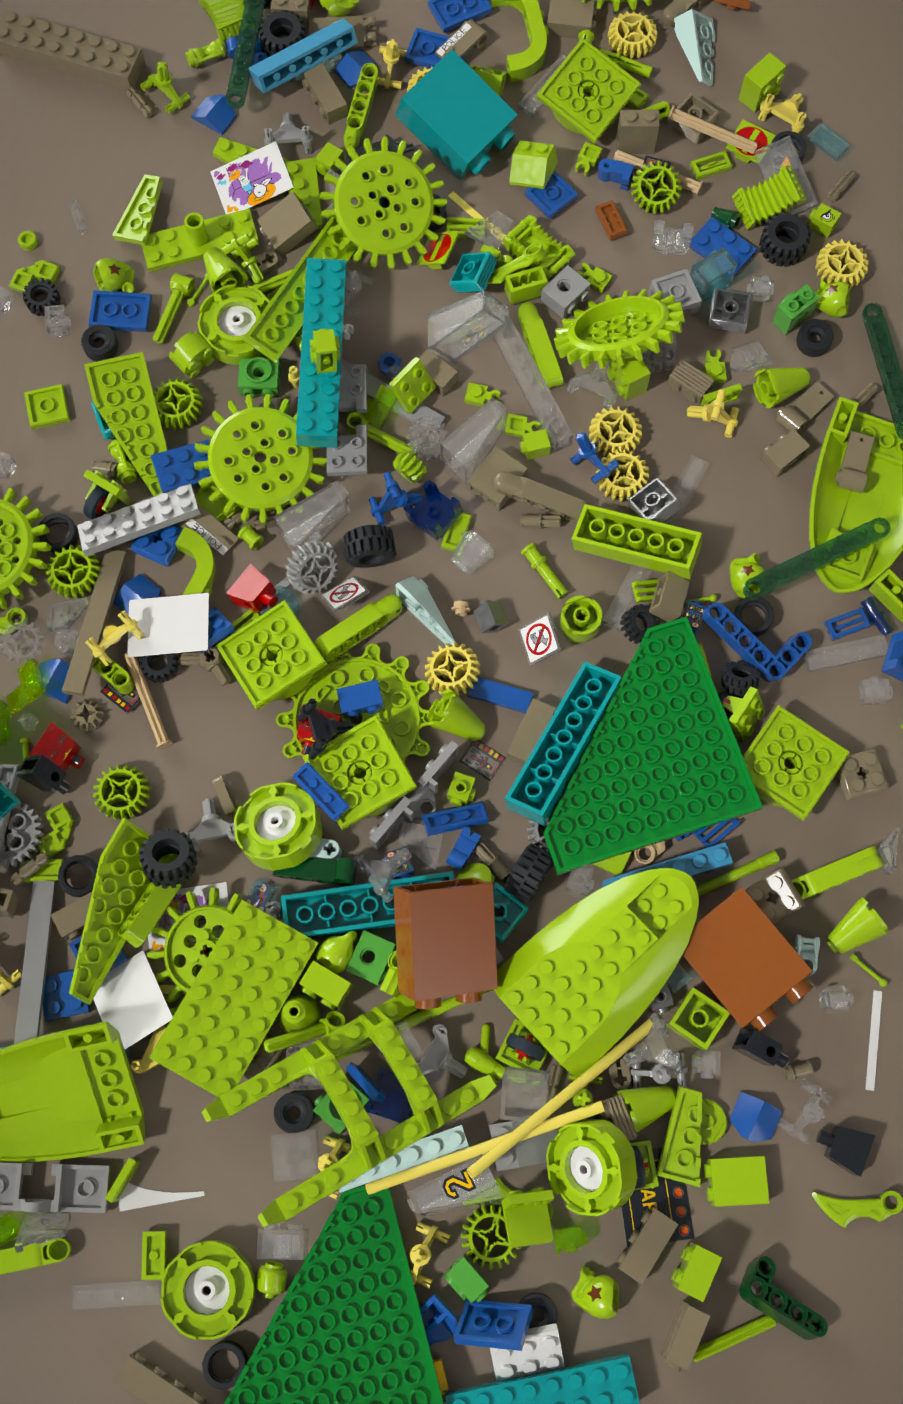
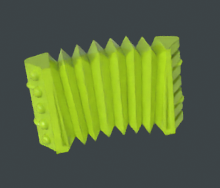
M198 0L200 6L205 8L206 13L208 12V16H211L220 41L226 42L230 37H238L255 29L245 0Z
M784 165L780 167L779 174L774 173L773 177H769V181L764 180V184L759 182L758 187L753 185L752 189L748 186L747 191L739 188L731 196L747 230L755 228L757 223L761 226L763 221L767 222L773 215L778 216V213L782 211L788 212V207L793 210V204L800 206L807 201L804 190L792 166Z
M528 215L512 231H509L502 241L507 251H513L512 256L517 255V258L524 255V251L529 245L537 242L541 243L545 250V256L539 262L529 265L526 270L542 266L547 280H550L576 254L568 244L562 246V241L557 244V239L553 241V236L548 237V232L544 233V228L541 229L542 225L537 226V219L534 216Z

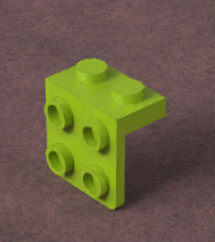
M544 1187L531 1189L530 1193H523V1190H515L509 1192V1196L501 1201L510 1247L517 1248L547 1244L553 1241L547 1206L549 1202L554 1200L553 1190L545 1191Z

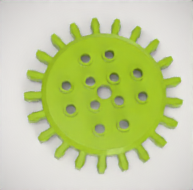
M383 137L381 151H373L370 139L366 138L364 140L366 154L359 156L352 145L348 146V155L353 160L348 166L338 157L334 159V165L342 171L340 178L326 173L324 180L336 187L334 193L327 191L320 193V199L333 201V209L322 211L321 218H336L337 225L331 227L327 234L332 236L341 231L346 237L338 247L340 252L345 250L350 243L358 248L353 256L354 262L357 263L361 259L362 253L366 252L372 255L370 268L375 269L378 264V256H386L387 266L391 270L395 267L394 255L401 253L406 265H410L412 258L408 249L414 246L418 253L424 256L427 250L421 244L420 239L426 236L431 241L436 242L439 238L428 227L431 222L438 225L445 223L446 219L442 216L434 215L433 210L434 207L445 206L447 199H434L432 192L433 190L440 189L444 182L440 180L429 183L426 175L432 173L436 166L432 163L421 170L416 164L422 155L420 149L414 153L412 159L403 156L406 141H401L398 145L397 153L388 151V137ZM385 167L387 169V173L383 174L380 171V168ZM362 174H368L369 179L364 180ZM410 180L412 186H406L405 181ZM392 186L394 192H388L387 187ZM369 193H375L376 198L371 199ZM380 198H387L390 203L389 207L382 208L379 205ZM351 199H356L358 204L352 205ZM412 199H417L418 205H413ZM395 205H398L400 207L399 212H396L394 210ZM377 211L382 213V218L376 217ZM358 218H363L364 224H359ZM405 224L407 230H401L400 225ZM384 230L389 232L388 237L383 236L382 232Z
M642 289L638 296H630L628 290L624 291L622 297L613 299L608 294L605 295V301L599 304L589 301V309L586 311L573 310L575 319L563 318V328H556L557 338H554V342L560 358L567 357L570 365L581 360L582 368L586 369L593 361H597L600 369H604L607 362L617 361L619 367L624 366V361L627 358L635 356L638 361H642V353L647 350L659 353V342L672 344L674 342L672 334L682 333L681 324L685 323L684 312L681 302L675 303L673 295L663 299L662 291L656 292L651 297H647L646 289Z
M249 394L246 395L245 400L248 408L238 411L236 404L230 400L228 401V408L232 413L230 417L224 419L220 413L216 411L212 413L214 420L220 424L216 431L206 426L201 427V432L205 436L212 438L210 445L195 443V451L208 454L207 461L194 462L195 470L209 469L211 473L209 477L198 481L200 487L205 488L215 484L218 490L208 498L210 503L214 504L224 496L229 500L224 507V515L229 516L237 505L243 508L241 520L245 524L249 520L250 511L260 512L259 520L261 525H266V512L276 510L278 519L284 522L285 513L282 507L291 504L293 509L300 514L302 507L296 498L300 494L313 501L316 498V494L306 487L309 481L317 484L324 483L323 476L312 473L313 466H327V458L313 457V450L324 447L297 446V413L293 418L286 414L289 409L288 399L285 398L281 403L280 409L276 410L270 408L272 403L270 394L265 395L263 407H254L253 398ZM257 423L259 427L257 429H253L251 427L252 424ZM236 432L241 434L239 438H235L233 435ZM285 432L286 436L280 437L279 433ZM267 441L268 445L262 446L261 442ZM290 449H294L296 452L295 454L291 455L288 453V451ZM250 450V454L244 455L243 451ZM258 453H263L266 455V460L259 463L255 460V456ZM272 458H277L278 462L273 464L270 462V460ZM226 459H232L231 464H226L225 461ZM254 467L260 468V471L257 473L252 470ZM282 475L287 476V480L282 481L280 480V477ZM236 476L242 477L240 482H236L234 479ZM267 484L270 487L268 490H263L262 486Z
M8 488L3 500L0 499V522L3 521V524L0 526V540H2L0 543V608L3 610L7 609L4 595L12 592L18 599L22 600L24 598L22 591L18 588L24 580L33 586L38 584L36 579L29 575L33 566L39 569H46L47 565L42 560L36 559L37 552L51 551V546L47 542H37L38 536L50 532L49 528L45 524L33 527L32 524L44 515L38 508L27 515L24 514V511L32 503L26 496L16 506L12 503L17 493L12 488ZM21 539V542L16 544L17 540Z

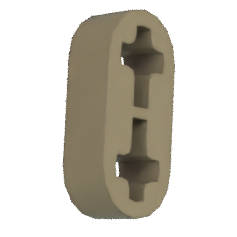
M267 251L257 256V265L263 276L278 268L279 261L275 252ZM244 269L248 279L252 280L248 270Z
M222 775L211 778L225 814L236 811Z
M626 1053L619 1060L620 1067L616 1066V1061L608 1067L611 1085L617 1090L626 1089L631 1082ZM617 1070H621L622 1077H626L623 1086L614 1081V1078L618 1077Z

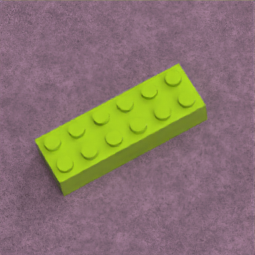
M584 504L571 538L574 550L663 573L671 571L686 579H691L703 544L702 533L587 504Z

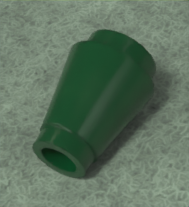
M715 207L711 214V217L729 229H736L741 219V215L737 211Z

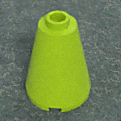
M212 247L204 253L203 259L212 293L223 286L235 284L236 287H246L245 283L246 280L248 281V277L245 271L219 248Z
M803 367L761 369L754 375L757 379L756 383H753V388L760 404L764 403L766 405L765 408H771L808 386L810 373Z
M451 689L443 691L441 694L444 696L441 700L436 698L428 712L427 719L430 722H427V724L433 728L471 741L482 739L486 732L485 724Z
M863 897L858 899L828 935L829 942H827V945L834 954L836 952L844 954L890 932L877 912L867 906L868 902Z
M306 994L289 996L278 1013V1023L286 1034L318 1024L321 1019V1009L318 1003ZM298 1010V1014L293 1016L294 1012Z
M664 1085L619 1090L613 1094V1097L617 1095L623 1096L635 1131L638 1133L673 1109L677 1093L673 1088Z

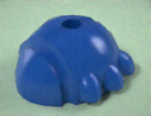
M387 351L384 352V355H380V359L377 360L383 373H386L393 365L401 367L400 363L402 361L397 355Z

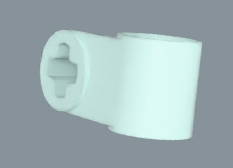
M321 838L318 847L310 857L337 860V858H341L342 850L336 841ZM333 847L336 851L329 855L327 850H331Z
M797 934L794 941V950L813 971L812 974H814L818 967L820 938H805Z

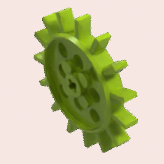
M211 887L208 905L199 906L197 896L191 891L186 892L187 901L190 906L189 911L181 914L177 908L168 905L166 911L174 918V924L169 931L163 927H154L152 929V932L156 935L166 938L164 950L148 952L147 957L153 959L164 958L166 970L155 975L157 983L171 977L176 984V987L166 999L169 1003H174L183 992H188L197 977V967L204 965L209 956L207 951L210 948L213 949L219 939L216 934L217 928L223 926L225 929L240 904L242 895L235 893L227 908L218 906L219 888ZM204 916L206 918V925L200 928L198 920ZM191 936H194L196 944L191 948L188 940ZM184 955L186 958V964L183 967H180L178 964V959L180 956Z

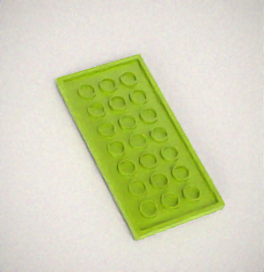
M241 900L149 1058L217 1097L238 1086L318 942L246 901Z

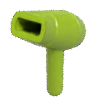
M484 1024L481 1031L480 1048L472 1046L466 1052L464 1061L475 1070L486 1075L491 1074L500 1081L507 1069L489 1055L490 1025Z

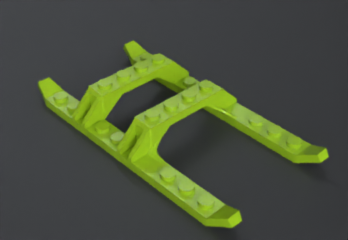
M400 993L397 998L393 997L381 1005L372 1008L367 1013L360 1015L358 1018L220 1095L205 1107L201 1113L207 1123L231 1118L307 1074L319 1080L334 1104L350 1135L351 1151L338 1162L276 1198L258 1215L261 1225L266 1227L288 1221L478 1105L498 1085L494 1076L489 1074L473 1080L437 1101L436 1095L394 1026V1023L419 1010L415 1008V1002ZM368 1038L383 1053L404 1089L414 1116L381 1136H378L379 1133L335 1058Z

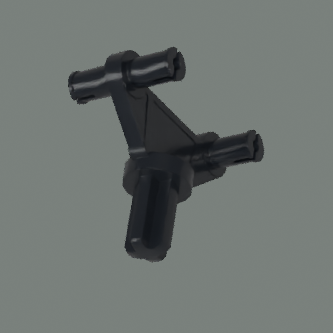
M310 699L307 704H304L300 709V714L297 716L299 722L303 723L307 718L309 720L315 740L311 746V751L308 753V757L312 760L325 751L331 738H334L336 734H343L353 728V724L349 721L336 722L334 719H328L315 709L317 706L315 699Z

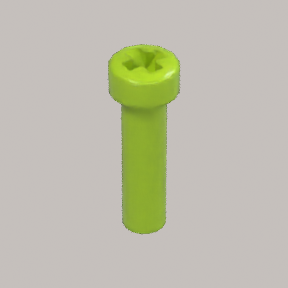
M30 738L20 739L23 761L25 757H30Z

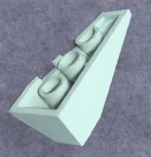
M691 9L674 18V30L698 81L707 86H712L714 66L711 62V57L714 56L715 52L712 49V43L715 42L713 18Z
M414 576L398 582L395 585L396 595L401 598L402 604L445 645L447 642L452 647L455 640L427 589V584L422 579L418 580Z

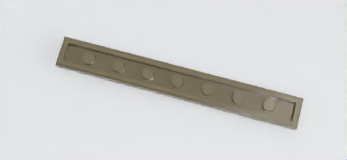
M106 549L62 688L64 694L84 696L96 659L92 654L93 651L85 642L88 640L93 644L89 640L90 637H93L98 645L101 643L102 633L105 629L127 558L126 551Z

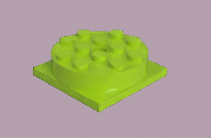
M582 37L538 92L536 98L552 110L555 118L563 127L574 133L584 135L595 144L605 130L615 123L620 115V111L641 87V83ZM584 93H589L591 96H590V97H587V96L584 97Z
M285 600L216 645L257 711L271 701L287 699L297 694L309 683L315 672L327 665V662Z
M778 705L743 755V759L758 796L765 802L784 808L800 820L805 821L850 752ZM784 762H790L793 766V769H787L785 771L786 766L784 765Z
M377 715L331 740L325 751L318 755L316 759H310L308 754L303 756L305 763L308 762L351 807L337 821L342 831L362 819L372 818L384 813L399 798L418 788ZM362 771H366L365 781L357 778L358 774Z

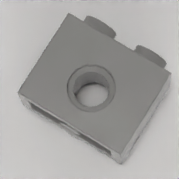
M567 265L542 289L541 301L559 316L565 318L568 314L571 315L573 313V310L577 308L580 302H585L588 299L591 283Z

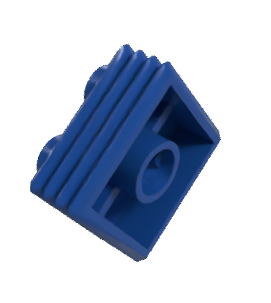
M173 524L135 538L131 548L134 553L169 567L178 550L175 543L183 528ZM162 538V541L155 542L156 539Z

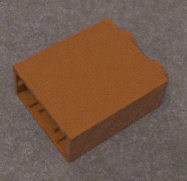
M473 877L393 887L399 993L412 999L415 1002V1008L434 1009L441 1006V997L456 996L457 1002L474 1003L482 1000V991L498 989L493 883Z
M742 887L694 925L688 945L682 954L742 1028L747 1027L751 1023L760 1032L779 1016L772 1008L777 1001L786 995L791 1003L795 1004L814 988L806 979L813 971Z

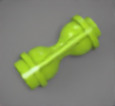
M217 38L216 41H212L205 47L188 49L189 51L185 52V56L190 68H197L198 65L203 64L206 60L225 57L227 48L224 41H220Z
M115 439L108 445V451L113 458L119 461L117 477L124 484L132 483L137 479V470L131 462L126 460V453L117 439Z

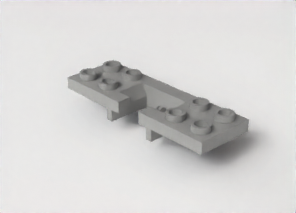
M366 364L341 365L339 412L357 411V413H367ZM356 425L357 435L340 436L338 431L337 448H327V476L368 474L367 425Z
M451 741L449 745L445 743L438 753L440 755L437 759L429 761L425 767L426 772L417 781L420 787L409 799L404 796L394 809L390 808L383 816L385 820L380 825L376 824L369 833L371 835L369 839L371 845L379 851L405 819L411 824L416 819H422L424 813L421 811V806L424 803H429L433 806L431 813L436 812L434 797L439 792L437 781L459 756V745L454 741Z
M0 1162V1210L107 1213L108 1200L105 1197L109 1192L111 1166L52 1164L51 1176H56L54 1199L21 1198L23 1175H33L34 1163Z

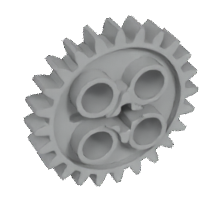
M19 802L11 810L10 821H8L0 851V867L2 865L8 869L11 863L13 867L17 868L18 861L25 864L24 858L32 859L30 853L32 851L38 852L35 846L42 844L38 840V837L44 836L39 831L44 828V825L39 823L42 819L36 815L37 812L31 809L28 804L24 805L22 802ZM24 820L23 825L17 828L18 823ZM22 841L21 845L15 848L16 843Z

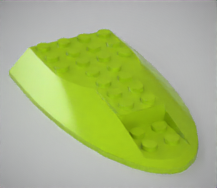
M843 397L838 399L821 448L812 486L809 510V543L816 573L829 590L838 594L854 593L870 585L893 564L903 551V427L856 411L859 403ZM851 431L875 437L865 471L867 481L862 493L837 487V482H834L837 471L841 469Z
M673 868L651 869L623 877L570 907L534 935L497 970L498 989H495L494 992L560 1065L576 1079L621 1039L658 995L674 971L688 945L697 918L699 895L694 880L687 873Z
M108 1021L43 1035L0 1049V1162L61 1160L145 1144L144 1109L120 1033Z

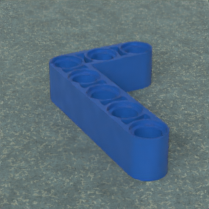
M719 602L713 603L702 612L703 620L745 662H748V665L753 664L754 668H758L760 677L766 682H773L782 678L812 645L810 635L800 632L791 636L773 655L723 604ZM711 609L716 610L717 618L712 616ZM726 623L731 625L732 632L727 631ZM741 638L745 639L747 643L746 647L742 646L740 642ZM797 638L801 640L802 647L798 646ZM756 652L761 656L760 662L755 658ZM783 653L789 656L788 662L784 659ZM770 667L775 669V676L770 673Z

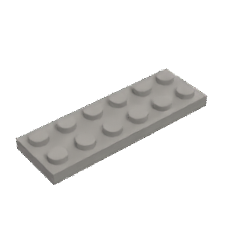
M192 485L181 486L172 491L77 525L82 551L85 556L92 555L200 515V510Z

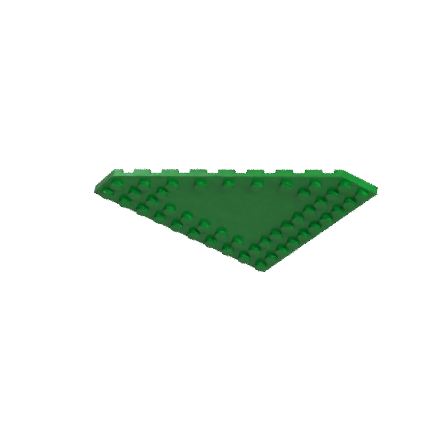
M687 616L647 629L562 799L553 813L543 836L553 859L557 875L762 810L763 806Z
M364 1185L344 1191L341 1194L333 1212L323 1226L319 1237L314 1242L301 1269L291 1283L287 1294L277 1308L269 1326L259 1340L247 1365H245L224 1404H444L390 1188L368 1195Z

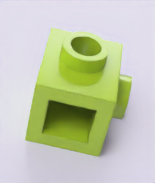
M455 771L447 793V799L450 800L451 804L461 807L462 805L466 806L468 801H473L476 789H473L475 778Z

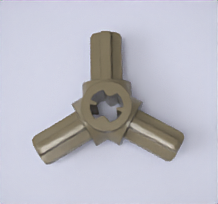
M228 634L202 654L182 653L180 657L181 664L200 665L201 668H207L208 672H213L221 686L228 684L231 678L223 666L225 662L216 645L231 635ZM214 655L215 659L213 661L210 659L209 662L207 658Z

